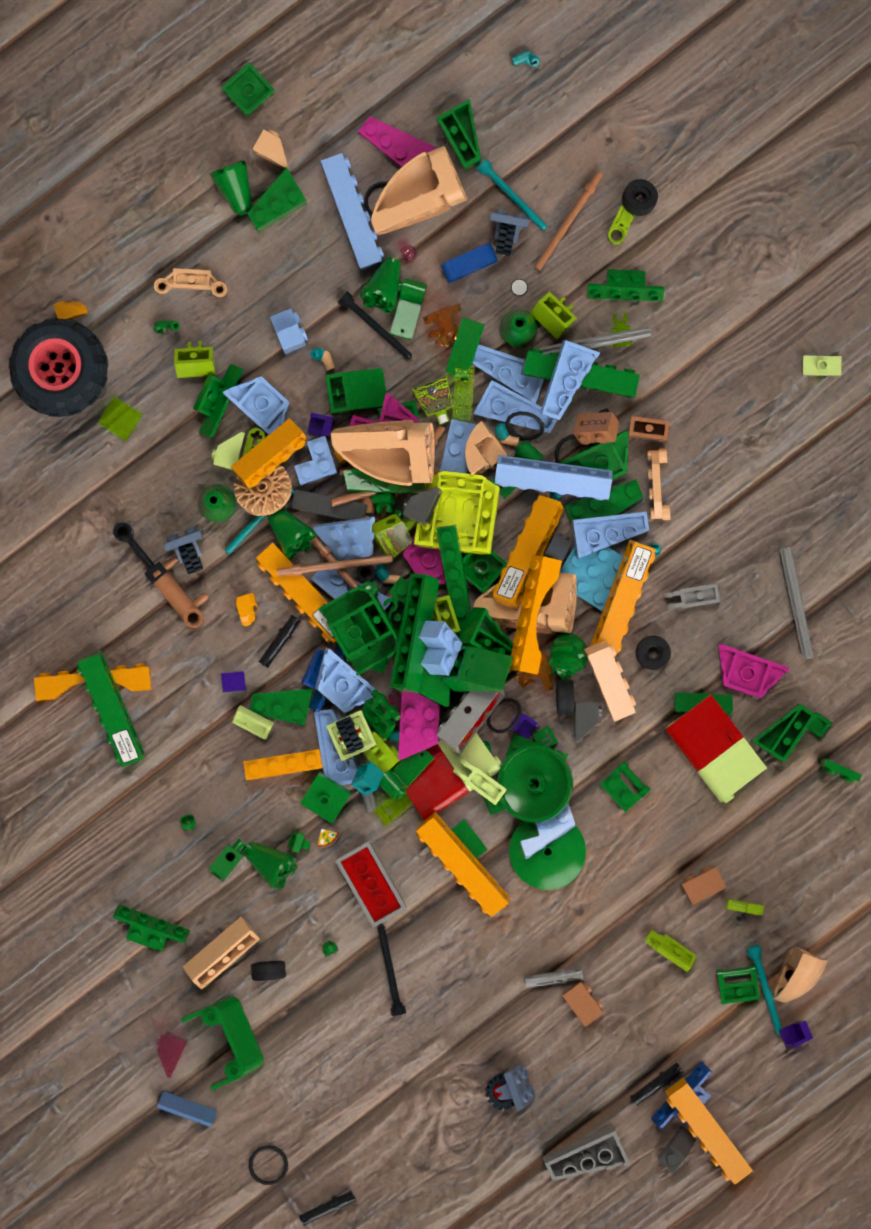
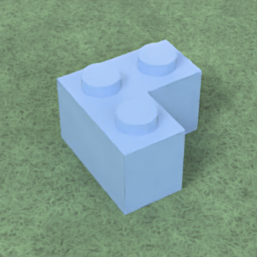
M288 309L270 317L285 355L306 346L305 341L308 338L304 328H299L298 323L301 321L297 312L293 313L292 309Z
M323 436L308 441L307 444L312 460L294 466L301 486L337 475L326 437Z
M425 621L419 638L428 648L421 664L429 674L449 676L463 643L444 621Z

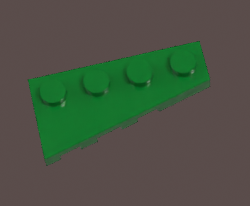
M357 468L343 471L347 491L419 494L426 491L425 483H413L410 486L398 485L375 479Z
M635 479L611 488L609 500H596L592 497H586L565 505V509L570 522L578 519L612 516L619 514L640 500L643 495L638 481Z

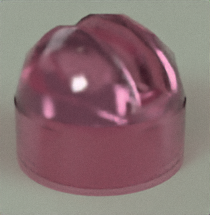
M407 245L400 249L403 258L407 262L413 260L417 254L412 245Z

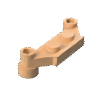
M173 268L171 274L165 278L157 279L154 283V289L159 294H166L172 288L209 290L218 298L224 297L227 293L226 285L214 278L211 270ZM161 285H166L164 290H160ZM223 288V292L217 293V289Z
M667 448L648 450V462H652V469H648L649 480H653V488H649L650 500L654 499V508H651V519L670 520V505H662L660 463H667Z

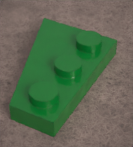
M313 688L253 694L249 710L261 716L305 726Z

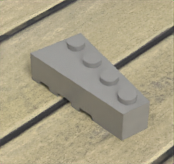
M613 1125L543 1157L553 1181L574 1177L578 1174H589L598 1170H609L618 1166L631 1165Z

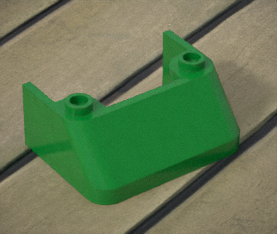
M225 997L190 1012L181 1018L183 1023L200 1015L203 1022L208 1026H215L221 1023L236 1058L226 1064V1077L213 1082L210 1086L211 1091L245 1076L262 1065L264 1060L262 1051L242 1004L237 997Z

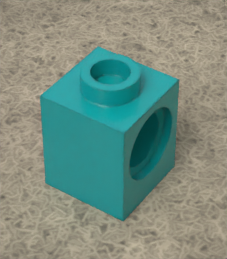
M368 762L357 768L351 785L366 796L377 790L384 772L375 764Z

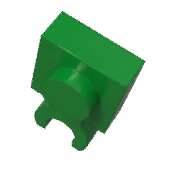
M399 577L389 591L393 596L386 599L383 605L386 606L388 602H393L394 608L391 611L395 612L399 601L402 603L406 602L409 583Z

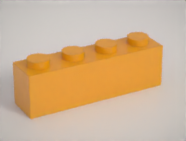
M289 418L235 462L231 468L240 481L250 490L253 486L258 485L266 475L271 474L282 462L287 461L295 451L301 449L308 440L304 432Z
M320 749L243 761L246 780L323 768Z

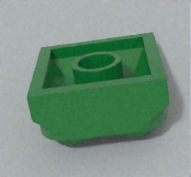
M491 550V554L484 555L468 553L463 558L466 579L482 593L487 591L508 564L493 550Z

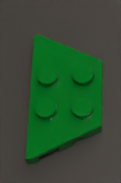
M628 430L618 433L615 442L597 443L560 462L561 464L613 471V480L628 472Z

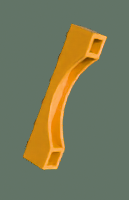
M532 555L528 578L525 583L524 597L521 602V611L517 620L516 634L513 639L511 653L513 659L510 669L538 675L542 655L536 636L537 616L546 593L559 578L562 563L560 560Z
M145 663L134 664V668L128 669L126 665L115 666V670H110L115 683L126 687L130 691L153 689L151 667H146ZM78 670L77 674H69V671L57 672V676H50V673H39V677L34 678L36 701L58 699L71 687L85 682L83 675H80Z

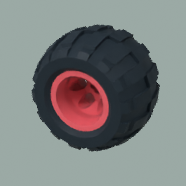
M57 318L45 319L43 322L34 323L28 327L26 332L20 338L18 337L13 345V352L9 357L8 366L11 384L20 399L28 407L50 417L73 416L81 413L88 406H92L98 399L102 389L105 388L109 367L103 345L90 329L77 321ZM55 352L57 354L56 359L51 360L50 354ZM66 353H70L69 360H64ZM48 364L49 370L44 372L42 366ZM59 364L64 365L62 373H56ZM75 365V371L71 373L70 367ZM54 376L56 381L49 383V378ZM69 377L67 382H62L63 378Z

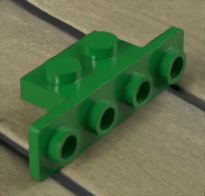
M607 269V284L589 283L587 287V298L656 302L663 301L664 297L663 286H645V271Z
M230 364L223 380L208 374L193 407L194 410L206 415L199 430L200 434L213 438L230 401L222 392L237 385L243 368Z
M118 905L113 914L114 919L130 924L126 937L127 940L161 952L164 949L167 938L185 943L190 933V930L183 926L169 923L163 919L130 909L127 906Z

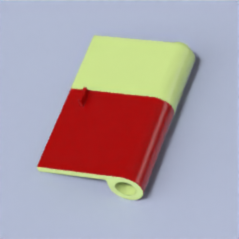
M709 695L665 728L666 732L720 803L723 801L727 803L735 797L733 794L767 769L712 695Z
M477 733L460 756L439 742L427 750L435 759L406 789V794L422 818L426 820L434 812L438 814L473 790L472 787L464 782L465 780L453 772L455 768L459 769L467 777L472 772L469 768L462 765L460 762L462 758L474 767H478L490 777L499 773L502 763L497 755L493 758Z

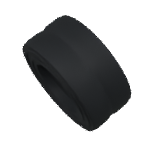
M644 179L631 181L622 194L624 208L635 216L649 214L658 201L657 189L651 182ZM641 194L645 200L640 202L636 200L635 195Z
M647 636L636 647L637 661L646 669H661L670 660V646L660 636ZM651 647H655L659 651V655L656 658L648 656V650Z
M558 680L556 682V702L559 715H571L574 713L573 680Z
M263 961L251 964L252 980L268 981L285 978V961Z

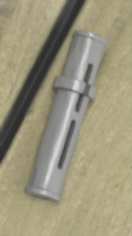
M582 967L525 976L526 988L556 983L567 984V982L584 980Z

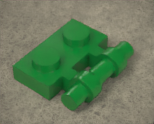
M375 689L371 693L374 700L372 698L366 700L362 712L366 721L383 739H387L391 736L396 725L392 718L397 721L401 715L397 712L398 709L386 700L387 697Z

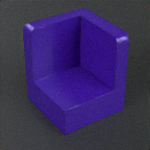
M311 412L308 433L330 438L334 418Z
M243 671L221 673L223 692L247 690Z
M522 713L519 722L513 730L529 739L539 723Z
M796 1021L779 1030L786 1048H795L813 1039L806 1021Z

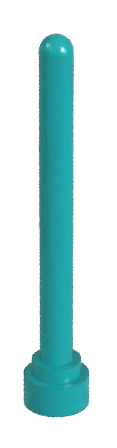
M486 158L476 170L481 175H488L541 230H545L547 228L546 223L492 170V163Z
M255 516L225 548V552L231 554L266 516Z
M760 944L746 948L747 955L754 961L777 1035H780L779 1030L782 1029L761 961V953L763 951Z

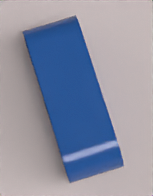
M488 243L441 264L440 267L447 282L452 283L499 260L491 243Z

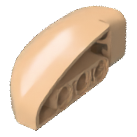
M413 420L389 421L343 427L331 432L333 448L352 466L375 479L407 486L413 483H432L435 443L434 428L431 422L414 423Z

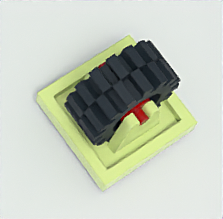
M362 710L326 726L342 762L377 746Z

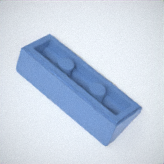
M166 1091L162 1093L157 1105L159 1109L208 1127L212 1126L217 1113L215 1109Z

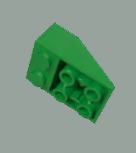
M382 368L325 375L332 415L383 407L387 392Z
M461 646L449 676L444 675L442 680L453 691H503L513 657L472 646Z

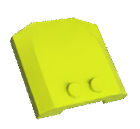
M442 471L434 475L432 483H425L426 491L437 487L441 489L442 495L427 526L425 527L417 523L414 545L440 550L436 528L456 524L461 552L482 555L491 554L500 487L482 475Z

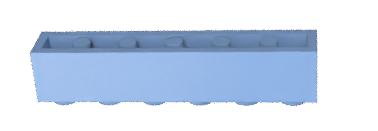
M340 153L321 160L322 168L360 271L382 264L381 258L384 257L381 247H377L374 241L378 238L374 228L370 230L368 222H371L368 211H363L362 204H364L361 193L357 194L355 186H358L354 175L350 176L348 169L351 168L348 157L344 158L343 154Z
M498 455L494 484L502 487H518L522 490L534 489L539 492H556L559 495L570 494L580 498L592 497L596 500H609L613 471Z

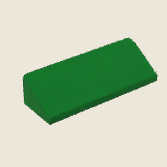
M462 318L446 367L447 373L468 379L485 324L473 319Z
M675 692L674 712H688L709 695H712L725 713L733 714V694Z

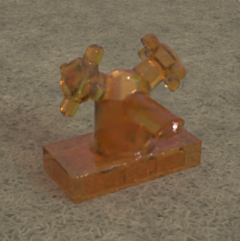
M459 304L443 307L423 317L425 325L434 322L438 324L439 329L431 330L428 334L429 338L438 337L435 341L436 344L448 348L450 346L448 342L451 340V337L455 342L458 325H453L451 317L461 311Z
M540 651L542 657L538 675L516 670L517 674L521 673V676L515 677V681H518L523 689L528 684H533V679H541L545 690H553L552 669L548 664L549 660L546 651Z

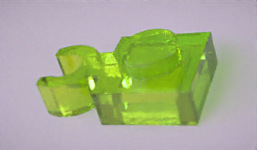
M626 313L623 314V321H618L616 314L613 315V322L617 327L611 328L612 333L631 330V326L625 327L628 319ZM632 340L613 344V348L632 346Z

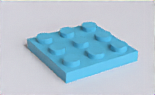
M574 546L561 566L560 572L576 574L577 596L602 611L623 556L606 547L576 559Z

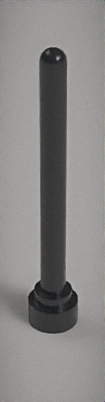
M348 291L337 302L343 308H350L406 359H411V352L354 302L353 296Z
M379 924L377 929L393 1004H391L392 1008H390L391 1015H402L407 1013L406 1007L403 1005V1002H400L384 924Z

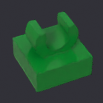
M391 493L372 495V503L377 506V513L382 515L384 507H387L389 514L392 513V506L396 505V497Z
M483 797L490 815L506 809L501 800L494 805Z
M292 830L287 848L299 853L300 848L309 850L311 842L304 840L305 835L303 833Z

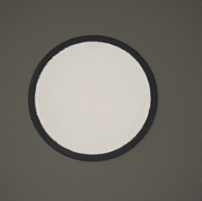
M522 279L514 280L511 284L512 293L516 296L526 294L528 290L527 283Z

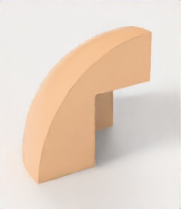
M482 421L472 430L465 448L466 464L472 475L483 474L490 468L492 470L496 469L498 455L510 456L499 439Z

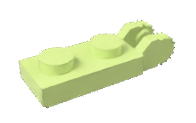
M462 758L460 761L462 765L469 768L472 772L468 777L459 769L455 768L453 772L465 780L466 784L496 805L507 789L478 767H474Z

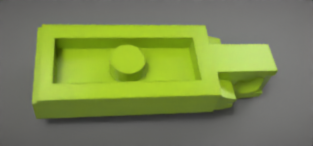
M651 930L644 939L654 950L686 972L691 969L697 957L696 954L666 934L663 936Z

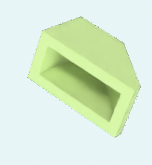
M240 432L218 445L217 450L214 449L212 452L211 461H214L213 465L232 470L231 466L241 457L246 434Z

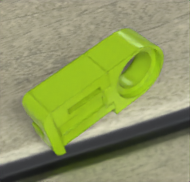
M624 206L620 207L608 232V240L614 245H619L624 241L628 232L627 229L634 218L632 214L626 211ZM615 230L620 231L622 234V238L619 241L611 238V233Z
M728 898L725 904L726 909L764 915V905Z

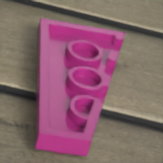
M370 116L358 130L360 135L401 168L421 153H428L437 149L435 146Z

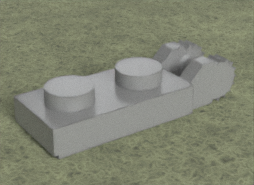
M717 583L664 593L665 598L680 595L681 603L666 605L667 609L688 608L720 602Z

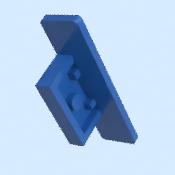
M337 643L334 653L343 660L345 655ZM316 648L302 678V684L315 689L325 651ZM316 689L309 707L319 712L325 705L326 697Z
M700 1062L685 1081L701 1102L705 1104L711 1095L701 1085L711 1075L712 1071L703 1062ZM666 1101L651 1117V1120L662 1129L674 1115L680 1120L677 1115L679 1111L676 1107L672 1109Z

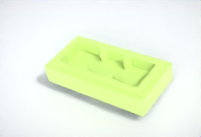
M802 356V375L841 376L842 356Z
M241 705L238 707L232 721L237 726L264 740L269 736L274 724L272 721Z

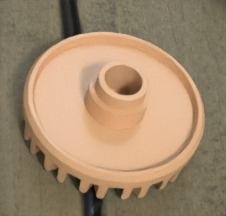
M281 465L277 466L271 474L266 475L258 485L253 486L250 490L238 477V483H234L236 487L234 488L235 497L238 503L246 512L256 516H266L277 512L287 503L292 492L290 476Z

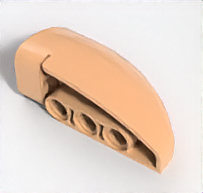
M445 146L428 153L423 152L414 157L390 179L380 194L371 218L377 235L395 231L449 211L450 206H455L467 200L461 181Z
M559 573L558 580L551 586L540 605L536 632L552 634L553 632L570 634L572 632L577 597L576 574ZM495 585L476 599L473 607L486 608L491 618L499 625L517 629L521 604L518 610L498 604L493 598Z
M798 947L791 948L786 955L773 987L772 999L786 1003L807 993L819 981L828 960H822L817 955ZM793 970L794 973L789 980L785 979L786 971Z

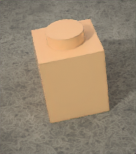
M263 129L252 149L253 153L285 170L288 168L281 139L278 138L279 134L270 129L269 131Z

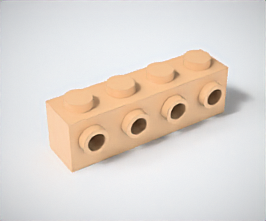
M606 640L584 649L614 722L636 713L633 707L636 705L632 694L628 695L627 689H629L626 678L622 679L620 674L623 672L619 661L615 662L614 656H616L613 645L609 646Z
M240 917L187 962L183 968L190 979L200 989H203L257 943L260 938L252 926Z

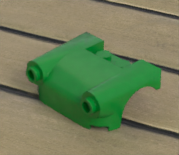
M370 580L365 581L318 609L323 612L329 629L349 662H352L357 671V676L396 654L400 634L399 631H396L377 598V592L380 591L377 584Z

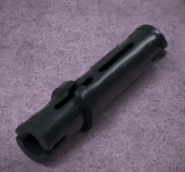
M291 614L286 624L278 630L279 633L258 662L269 668L288 639L293 637V632L302 621Z
M676 1062L665 1072L661 1071L658 1077L631 1095L632 1100L640 1096L634 1103L639 1106V1104L663 1086L671 1084L670 1081L684 1073L682 1068L674 1072L680 1065Z
M352 1190L337 1198L334 1196L330 1201L300 1214L299 1218L303 1222V1226H306L332 1212L341 1211V1208L356 1202V1198Z

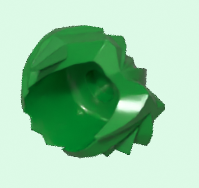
M564 633L552 641L553 644L549 647V650L552 652L550 655L551 659L548 661V664L552 666V675H558L564 680L566 677L571 678L573 674L585 668L588 658L584 649L588 647L579 636L572 633Z

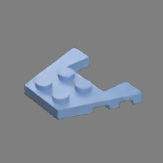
M569 804L556 817L544 822H534L539 836L520 841L525 859L530 858L534 853L546 847L547 844L575 827Z

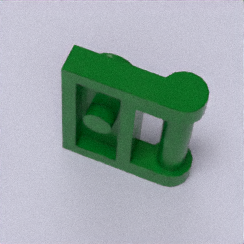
M626 761L622 762L600 783L604 790L625 812L651 790L648 785L645 786L631 771ZM621 772L638 788L639 792L636 795L618 776Z
M755 964L738 969L716 970L722 1005L760 999ZM750 975L751 980L727 984L724 981V978Z

